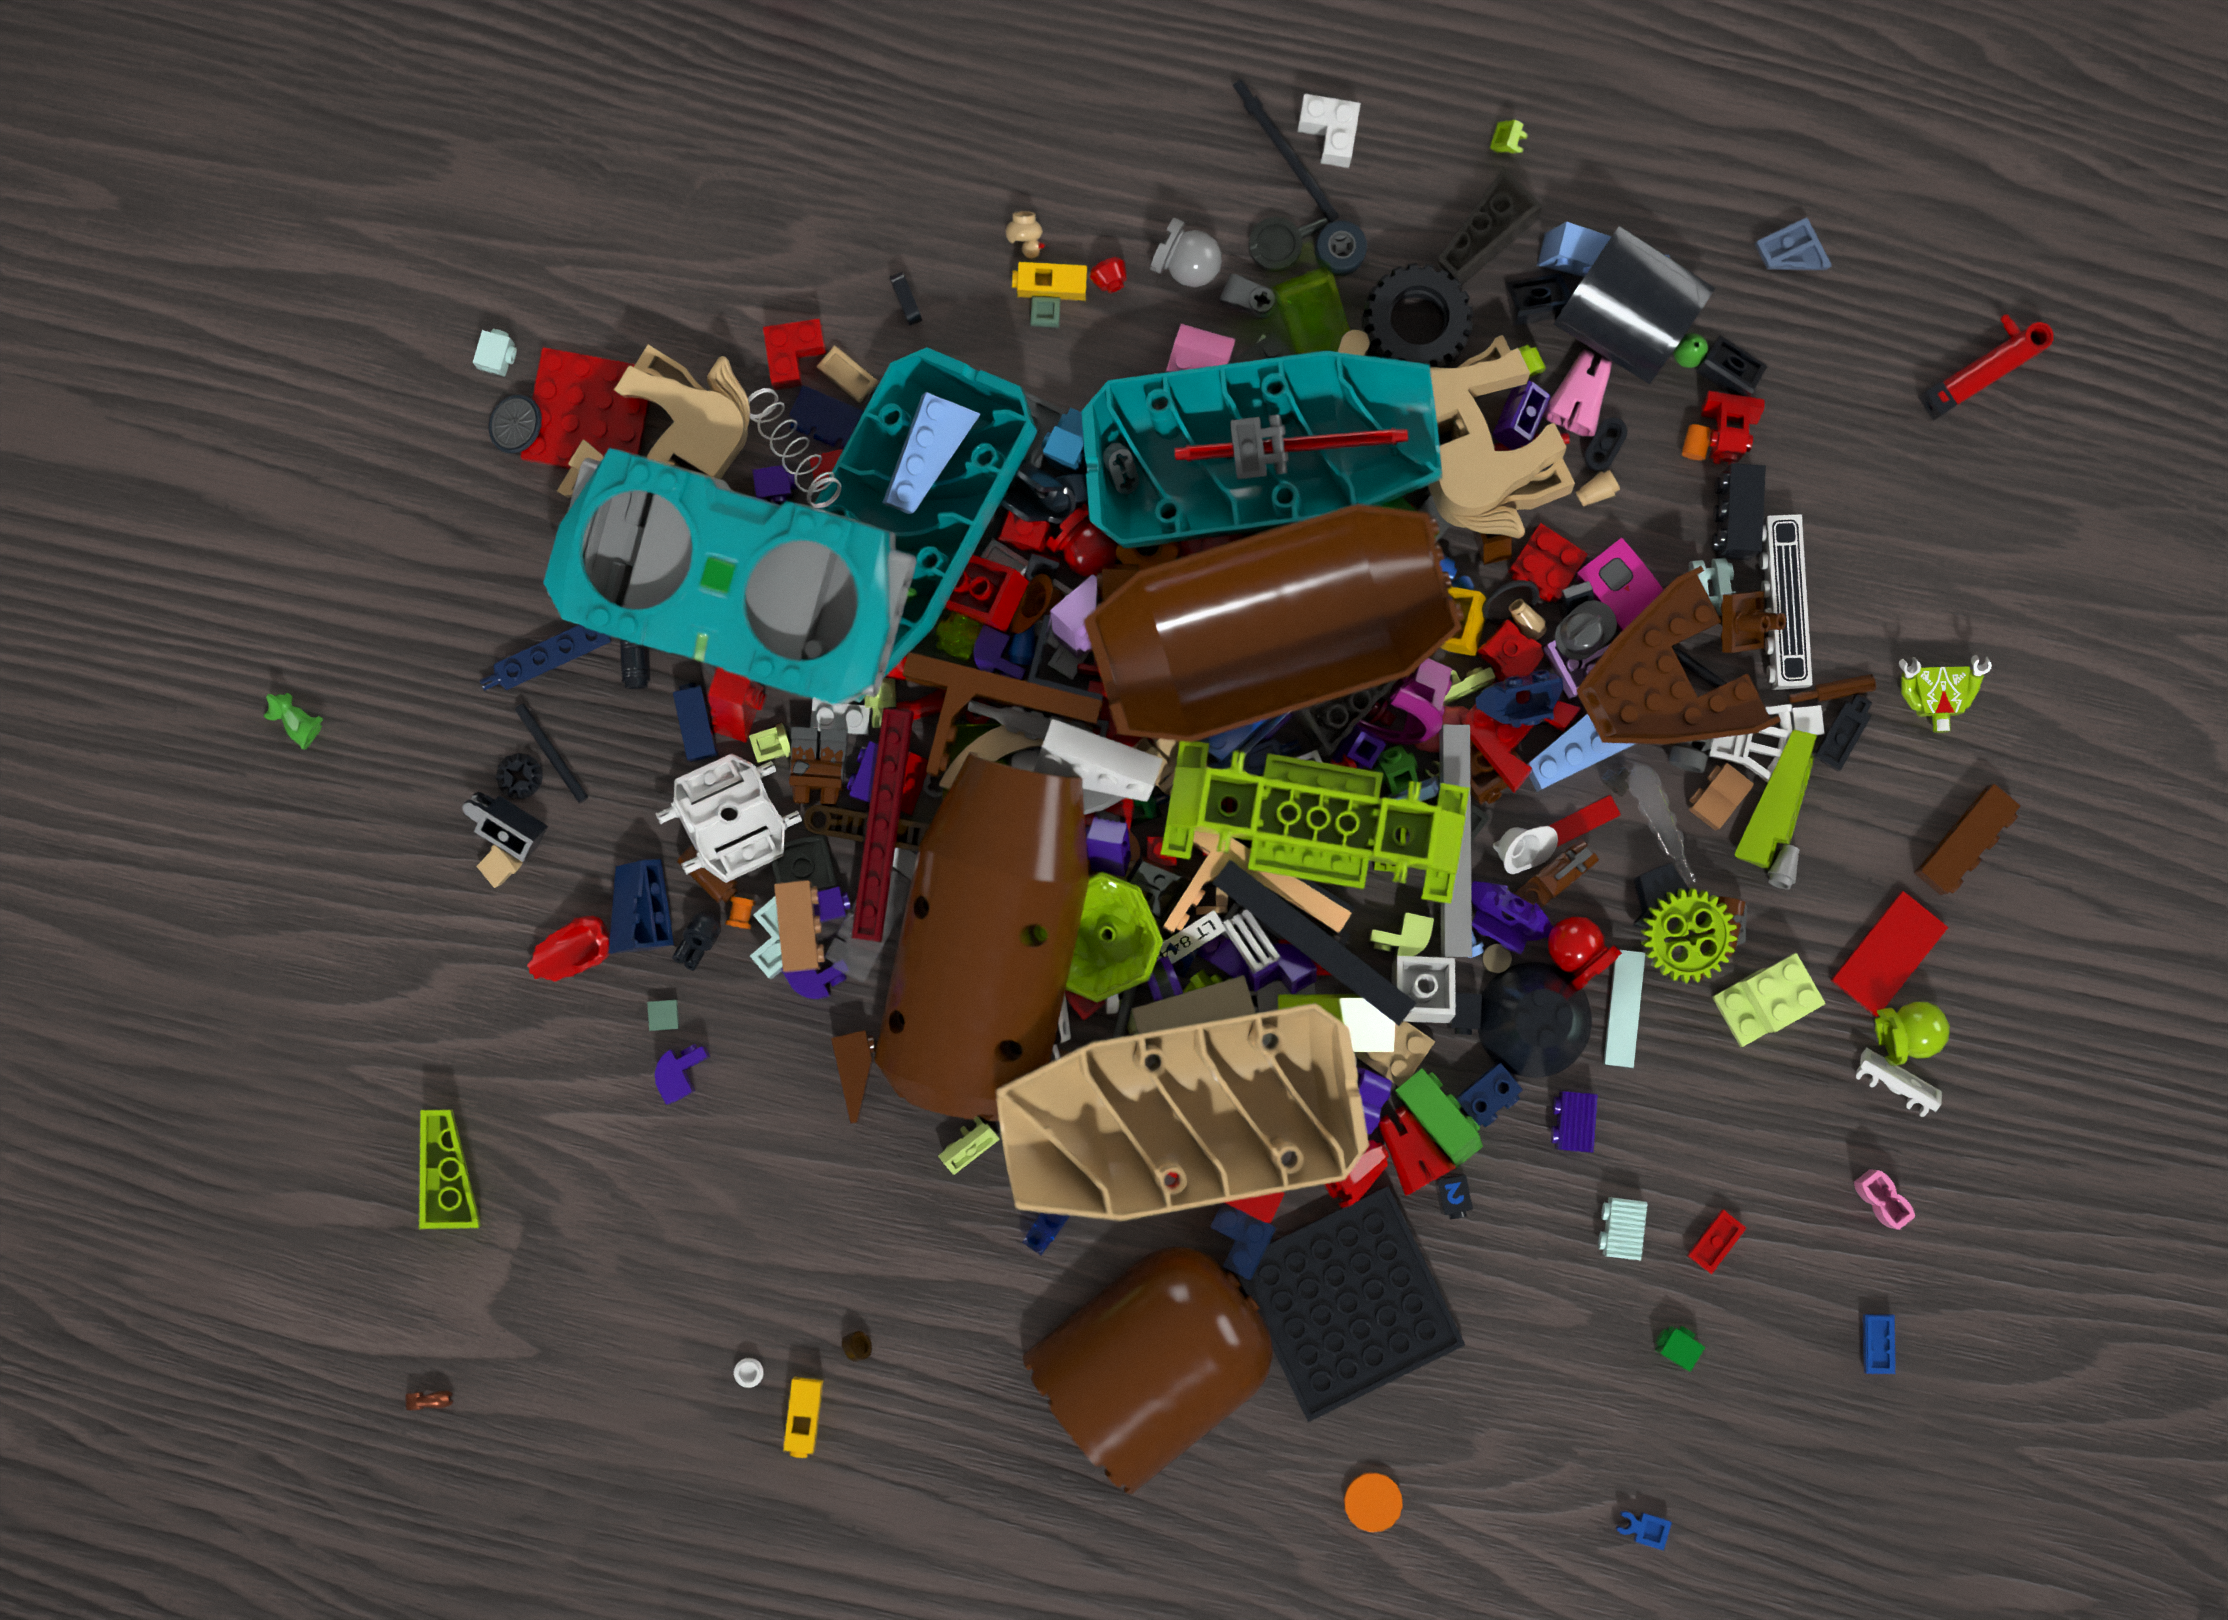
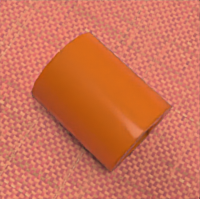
M1689 425L1681 455L1692 460L1702 461V459H1705L1712 430L1702 425Z

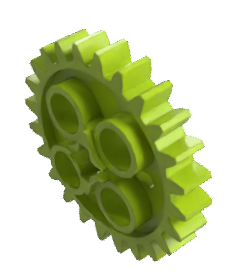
M1679 888L1678 897L1668 892L1667 902L1659 898L1657 899L1660 906L1658 910L1649 908V911L1654 915L1653 918H1644L1643 920L1650 925L1649 929L1641 930V933L1649 936V939L1644 940L1641 944L1651 948L1645 953V956L1648 958L1655 957L1651 965L1655 968L1661 966L1660 973L1664 976L1670 972V978L1674 981L1678 979L1680 974L1681 980L1685 983H1688L1690 975L1696 982H1700L1701 973L1707 978H1711L1710 969L1713 968L1720 972L1721 968L1718 964L1720 960L1725 963L1729 962L1724 954L1735 951L1732 947L1728 946L1729 942L1737 940L1736 937L1729 933L1737 928L1736 925L1728 923L1734 916L1731 913H1723L1727 905L1724 903L1716 905L1718 897L1712 895L1708 898V892L1702 890L1698 896L1697 890L1694 888L1689 889L1688 895H1686L1683 889ZM1705 911V922L1701 925H1696V915L1699 912ZM1677 917V927L1672 931H1668V920ZM1711 928L1714 929L1713 933L1710 934L1691 935L1689 936L1690 941L1682 937L1689 934L1688 930H1691L1695 933H1702L1704 931L1710 930ZM1666 937H1679L1676 939H1672L1668 942H1664V939ZM1705 940H1710V950L1706 953H1701V943ZM1681 945L1683 948L1682 955L1677 959H1673L1672 950L1676 946Z

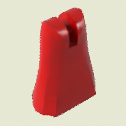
M1404 1104L1395 1109L1400 1125H1403L1404 1130L1398 1133L1396 1125L1387 1114L1380 1118L1378 1125L1392 1158L1403 1192L1407 1196L1453 1170L1456 1166Z

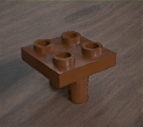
M1764 591L1723 594V602L1721 604V613L1723 615L1721 632L1722 652L1734 653L1764 648V632L1783 630L1785 628V614L1764 612Z

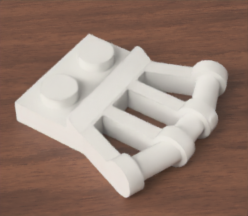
M1792 704L1765 707L1769 715H1779L1781 729L1769 727L1758 733L1779 738L1777 748L1752 743L1753 734L1714 738L1707 756L1734 762L1735 764H1742L1768 783L1793 731L1790 717ZM1749 751L1772 756L1774 759L1768 768L1765 769L1749 758L1748 753Z

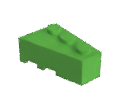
M1422 1068L1395 1091L1403 1104L1415 1115L1418 1121L1434 1138V1141L1439 1147L1441 1146L1451 1158L1456 1168H1458L1483 1147L1477 1132L1480 1130V1127L1470 1115L1465 1118L1460 1113L1461 1105L1452 1094L1446 1096L1441 1091L1440 1087L1443 1084L1433 1072L1428 1075Z

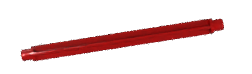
M1392 428L1389 430L1283 438L1285 452L1385 444L1397 445V443L1408 442V430ZM1272 439L1263 440L1265 454H1273ZM1233 442L1193 446L1187 444L1186 447L1175 448L1176 461L1187 460V462H1191L1192 460L1235 457Z

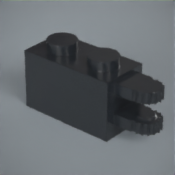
M475 792L471 800H467L462 807L464 814L477 822L474 830L475 833L522 862L539 846L548 828V825L500 795L493 799L482 792Z

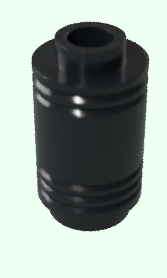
M626 640L621 641L622 683H625L626 689L647 688L648 682L651 681L649 646Z

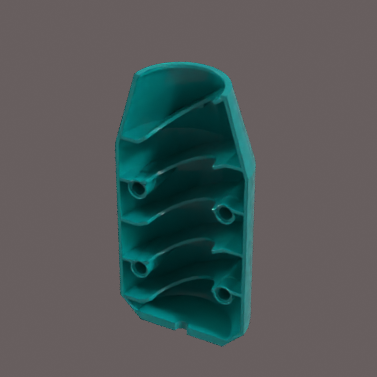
M927 347L889 364L831 472L834 474V478L840 482L841 492L833 503L823 508H817L895 533V551L916 558L910 587L916 589L917 597L903 608L884 678L934 628L1013 480L1017 469L1020 467L1037 435L1027 398L1021 386L985 371L975 370L966 363ZM927 392L980 413V416L914 513L907 514L882 504L923 394ZM832 482L827 488L821 490L814 504H821L831 499L837 491V483ZM864 694L853 701L861 702L867 695Z
M1322 351L1108 380L1081 411L1084 451L1087 464L1086 477L1090 521L1124 549L1270 531L1355 504L1379 507L1442 479L1437 417L1430 365ZM1279 414L1281 416V424L1285 426L1286 435H1283V438L1389 430L1392 428L1408 430V442L1397 443V445L1385 444L1288 452L1289 461H1286L1287 473L1276 474L1275 464L1268 463L1266 464L1267 476L1237 479L1235 457L1229 460L1225 457L1192 460L1191 462H1187V460L1176 461L1175 448L1186 447L1187 444L1193 446L1233 442L1230 424L1232 420L1260 417L1261 428H1270L1269 416ZM1271 436L1263 437V440L1271 439ZM1113 443H1121L1130 451L1139 476L1137 489L1128 495L1120 494L1113 487L1103 461L1104 450ZM1120 453L1116 455L1115 462L1117 464H1120ZM1125 473L1122 474L1124 479L1122 484L1126 483V478L1128 477Z

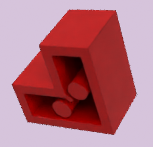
M820 319L763 327L770 379L774 390L803 386L798 358L826 354Z

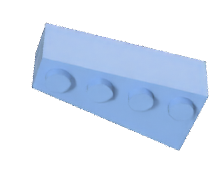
M927 392L923 394L882 504L907 514L914 513L980 416V413Z

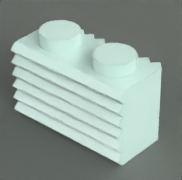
M1608 1197V1203H1603L1601 1213L1602 1220H1606L1605 1232H1600L1598 1248L1603 1249L1602 1255L1632 1260L1642 1259L1647 1202Z

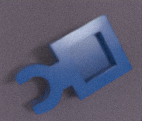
M1620 1511L1621 1516L1629 1519V1525L1625 1528L1616 1526V1530L1619 1533L1629 1535L1634 1532L1636 1533L1634 1537L1635 1542L1664 1551L1672 1524L1670 1520L1641 1512L1640 1519L1637 1520L1630 1512Z

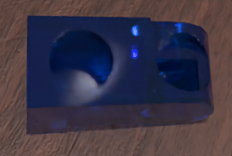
M1041 1212L1022 1243L1041 1256L1071 1215Z

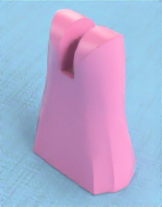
M1586 349L1577 357L1563 382L1549 400L1543 417L1547 421L1583 437H1592L1597 429L1612 361L1602 357L1594 369L1593 376L1586 372L1588 368L1590 369L1594 353Z

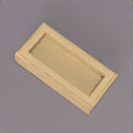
M835 345L816 366L820 372L860 405L879 384L873 376Z

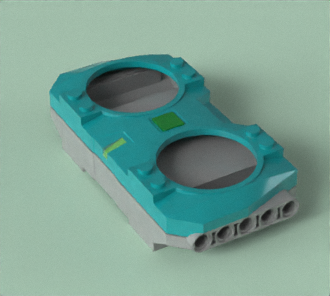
M609 448L601 461L585 458L581 464L569 510L558 527L543 583L563 620L629 642L646 645L668 653H677L724 668L726 671L748 677L750 680L801 696H808L834 705L848 704L864 694L871 697L877 696L882 685L914 573L916 558L895 551V533L874 525L807 505L791 502L778 505L732 491L724 480L666 462Z

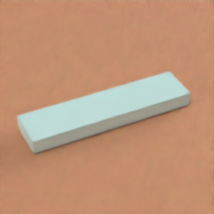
M1620 950L1622 954L1618 956L1613 965L1603 1065L1634 1068L1645 953Z

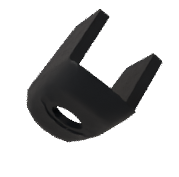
M1023 459L1006 491L1008 495L1000 503L1024 521H1048L1057 524L1063 523L1074 512L1076 497L1069 488L1053 476ZM1035 488L1041 492H1049L1046 498L1039 497L1035 492ZM1057 491H1061L1066 495L1068 504L1053 506Z
M1672 863L1660 866L1634 878L1641 915L1631 926L1638 929L1649 928L1650 925L1643 921L1644 918L1652 919L1654 916L1649 911V908L1658 910L1660 906L1657 899L1659 898L1667 902L1668 892L1678 897V889L1681 888L1688 895L1689 888Z

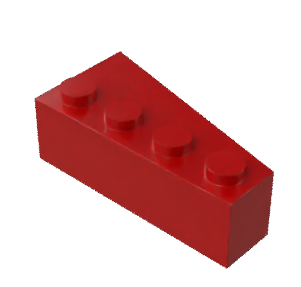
M717 666L708 693L709 704L712 707L711 715L714 716L712 724L715 725L713 731L746 743L757 710L762 711L767 694H764V688L756 681L748 679V677L726 671L724 668Z

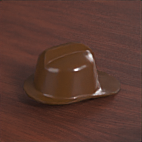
M1039 574L1028 584L1007 628L1011 633H1023L1036 622H1043L1044 616H1051L1050 610L1065 598L1064 593L1052 585L1048 575Z

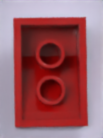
M972 555L944 608L976 623L985 624L995 630L1006 633L1029 581L1015 568Z

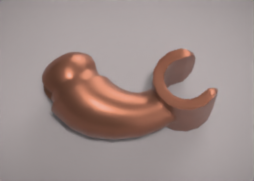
M447 1390L423 1395V1392L406 1394V1410L424 1409V1407L445 1408L453 1403V1400L449 1401V1397L453 1395Z

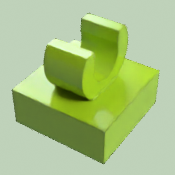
M1515 119L1498 122L1490 149L1497 153L1510 152L1514 154L1522 152L1523 149L1518 147L1517 143L1518 140L1527 138V134L1522 131L1523 123Z

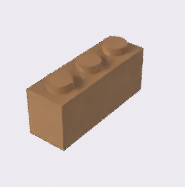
M810 880L774 884L783 972L821 969L820 962H825L824 946L818 945L817 933H822L820 915L815 916L814 904H819L817 886L812 887Z

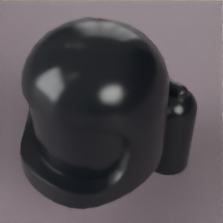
M702 911L696 913L691 918L683 932L684 939L680 941L672 957L676 963L681 964L684 962L685 967L691 971L697 968L705 954L704 951L712 949L721 933V923L717 916L710 912Z

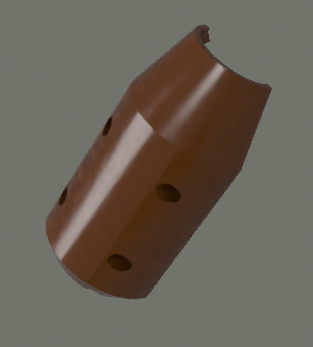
M969 752L919 843L874 1061L896 1094L901 1098H905L910 1104L953 1117L974 1120L979 1115L988 1121H999L996 1090L1050 1064L1089 885L1082 778L1058 776L1024 770L996 763L977 756L978 753ZM1041 926L1045 928L1047 932V938L1043 937V935L1041 934ZM1016 1042L1021 1045L1022 1051L1017 1048Z

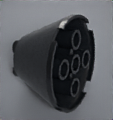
M1526 962L1509 967L1504 972L1496 975L1482 993L1481 1024L1478 1033L1484 1050L1495 1063H1501L1508 1072L1518 1076L1539 1078L1551 1076L1565 1070L1582 1054L1591 1033L1592 1013L1584 990L1578 991L1571 983L1574 978L1570 974L1550 964Z

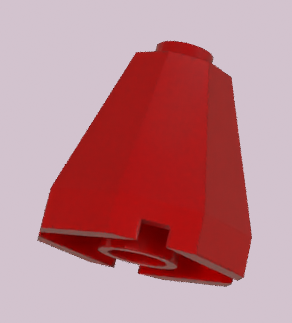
M1369 1140V1146L1345 1180L1324 1184L1333 1199L1339 1196L1343 1200L1338 1203L1342 1208L1349 1207L1359 1201L1388 1166L1387 1158L1389 1154L1382 1143L1379 1142L1377 1144L1374 1140Z

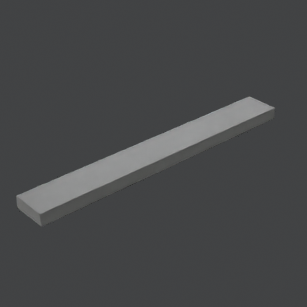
M1443 724L1439 731L1440 783L1468 787L1470 790L1451 904L1441 903V957H1472L1470 725Z

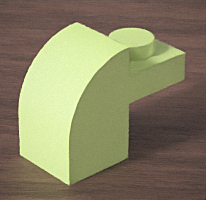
M1404 913L1399 935L1372 929L1369 933L1368 942L1375 943L1374 949L1391 952V947L1396 948L1394 959L1397 956H1415L1427 946L1434 918Z

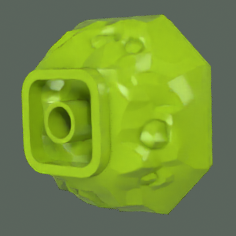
M1104 872L1089 877V885L1066 990L1094 1002H1100L1149 980L1163 944V939L1159 932L1157 921L1140 887ZM1041 926L1040 932L1043 937L1047 938V932ZM1106 929L1112 931L1113 936L1111 939L1107 937Z

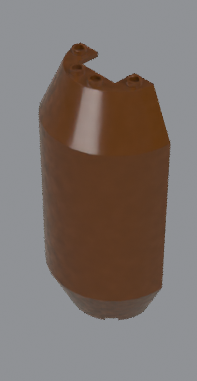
M1355 504L1138 571L1083 619L1118 734L1194 742L1411 674L1462 629L1460 620L1464 619L1460 603H1454V600L1449 596L1448 589L1452 588V583L1448 571L1442 572L1440 561L1444 560L1440 543H1437L1435 535L1439 534L1435 517L1430 518L1427 513Z

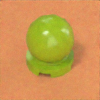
M1911 1002L1902 1006L1897 1013L1893 1008L1889 1007L1877 1010L1880 1017L1875 1018V1032L1879 1046L1885 1045L1889 1056H1886L1885 1060L1890 1066L1905 1064L1908 1056L1913 1058H1929L1941 1052L1949 1040L1950 1025L1945 1014L1936 1005L1928 1002Z

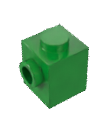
M1680 1325L1679 1329L1670 1326L1668 1330H1662L1656 1340L1658 1347L1655 1351L1691 1372L1705 1346L1694 1340L1695 1333Z

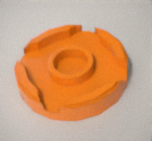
M1372 1472L1363 1473L1354 1478L1347 1486L1344 1508L1350 1521L1359 1529L1368 1532H1381L1393 1526L1400 1517L1403 1507L1402 1494L1397 1484L1387 1475Z

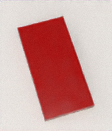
M1901 891L1830 981L1873 1016L1878 1017L1877 1010L1884 1009L1949 927L1907 893Z

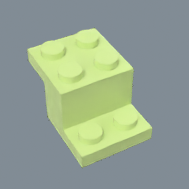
M1797 953L1786 957L1771 967L1762 968L1712 996L1740 1047H1744L1767 1033L1777 1032L1826 1004Z

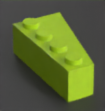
M453 1109L420 1110L419 1229L480 1228L481 1222Z

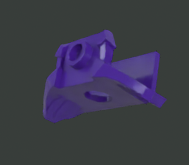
M1473 881L1471 884V902L1476 909V913L1472 920V926L1480 934L1490 936L1500 942L1505 949L1515 951L1520 955L1527 941L1549 937L1553 926L1537 903L1534 905L1528 903L1508 891V886ZM1502 911L1506 912L1514 918H1507Z

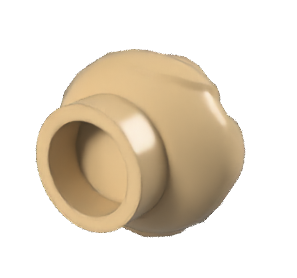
M1028 211L1014 212L1013 221L1006 227L1007 239L1010 243L1025 241L1022 246V252L1027 258L1034 259L1040 255L1041 249L1045 247V244L1037 241L1042 235V227L1035 221V213Z

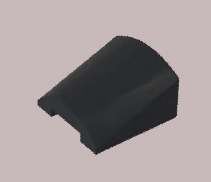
M1619 225L1553 324L1650 385L1714 292L1715 287Z

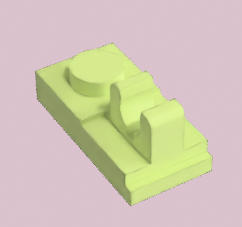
M1482 667L1471 670L1466 674L1467 678L1464 681H1461L1456 671L1452 670L1450 676L1452 685L1444 698L1443 705L1445 706L1491 685L1495 680L1491 667L1485 670Z
M978 1116L974 1119V1122L977 1124L974 1130L969 1132L963 1126L960 1131L964 1138L949 1144L938 1155L953 1175L1000 1140L989 1125H985Z

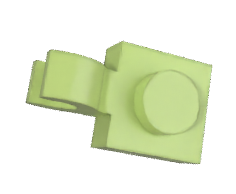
M893 678L883 679L876 697L868 695L865 697V708H873V728H881L883 708L896 707L895 679Z

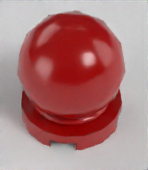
M1084 504L1082 510L1080 508L1076 509L1059 526L1063 531L1056 538L1050 536L1046 542V546L1053 553L1063 550L1067 565L1072 571L1082 577H1090L1092 574L1097 577V572H1102L1104 564H1116L1118 561L1116 548L1119 544L1091 523L1089 506Z
M1573 916L1562 919L1555 924L1548 937V953L1551 959L1563 971L1574 973L1575 978L1571 983L1578 991L1586 986L1588 981L1596 974L1599 975L1622 954L1615 944L1610 948L1605 946L1604 935L1599 926L1584 917Z

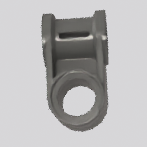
M1236 274L1229 275L1219 298V302L1226 307L1262 319L1269 317L1275 308V297L1270 289ZM1266 298L1267 304H1264L1262 308L1258 307L1257 301Z

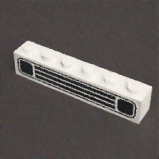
M1802 514L1767 516L1763 519V552L1759 556L1761 570L1764 569L1765 581L1761 583V591H1764L1767 606L1764 612L1783 613L1786 616L1785 628L1783 630H1769L1768 637L1765 638V652L1770 654V666H1767L1766 670L1767 681L1771 683L1772 690L1806 689L1813 684Z

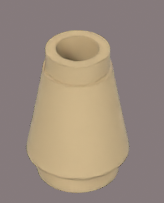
M1608 470L1604 473L1602 471L1599 472L1575 493L1584 507L1615 496V492L1619 491L1620 487L1611 471Z
M1518 599L1511 603L1509 611L1520 633L1528 639L1538 640L1547 630L1545 619L1525 603L1523 599Z

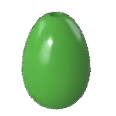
M1697 333L1685 334L1673 351L1674 359L1679 365L1686 368L1700 365L1708 353L1707 341Z

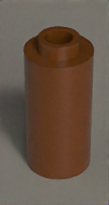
M691 845L677 860L681 867V863L697 857L694 845ZM702 867L688 873L717 903L722 900L727 903L731 896H735L738 892L735 888L738 882L735 879L725 883Z

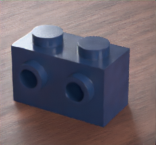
M1496 1063L1456 1096L1455 1099L1461 1105L1460 1109L1466 1117L1470 1115L1478 1126L1483 1125L1487 1127L1498 1118L1496 1115L1498 1110L1503 1106L1509 1109L1520 1100L1518 1094L1523 1089L1501 1063Z

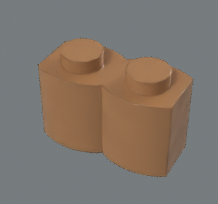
M1728 763L1723 764L1721 767L1716 765L1706 777L1709 780L1704 789L1699 787L1689 799L1692 804L1688 810L1715 831L1722 827L1754 785V783Z

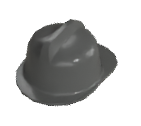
M1596 600L1580 604L1556 628L1555 642L1559 651L1567 658L1573 660L1587 659L1595 654L1612 638L1616 631L1617 621L1614 612L1605 603Z

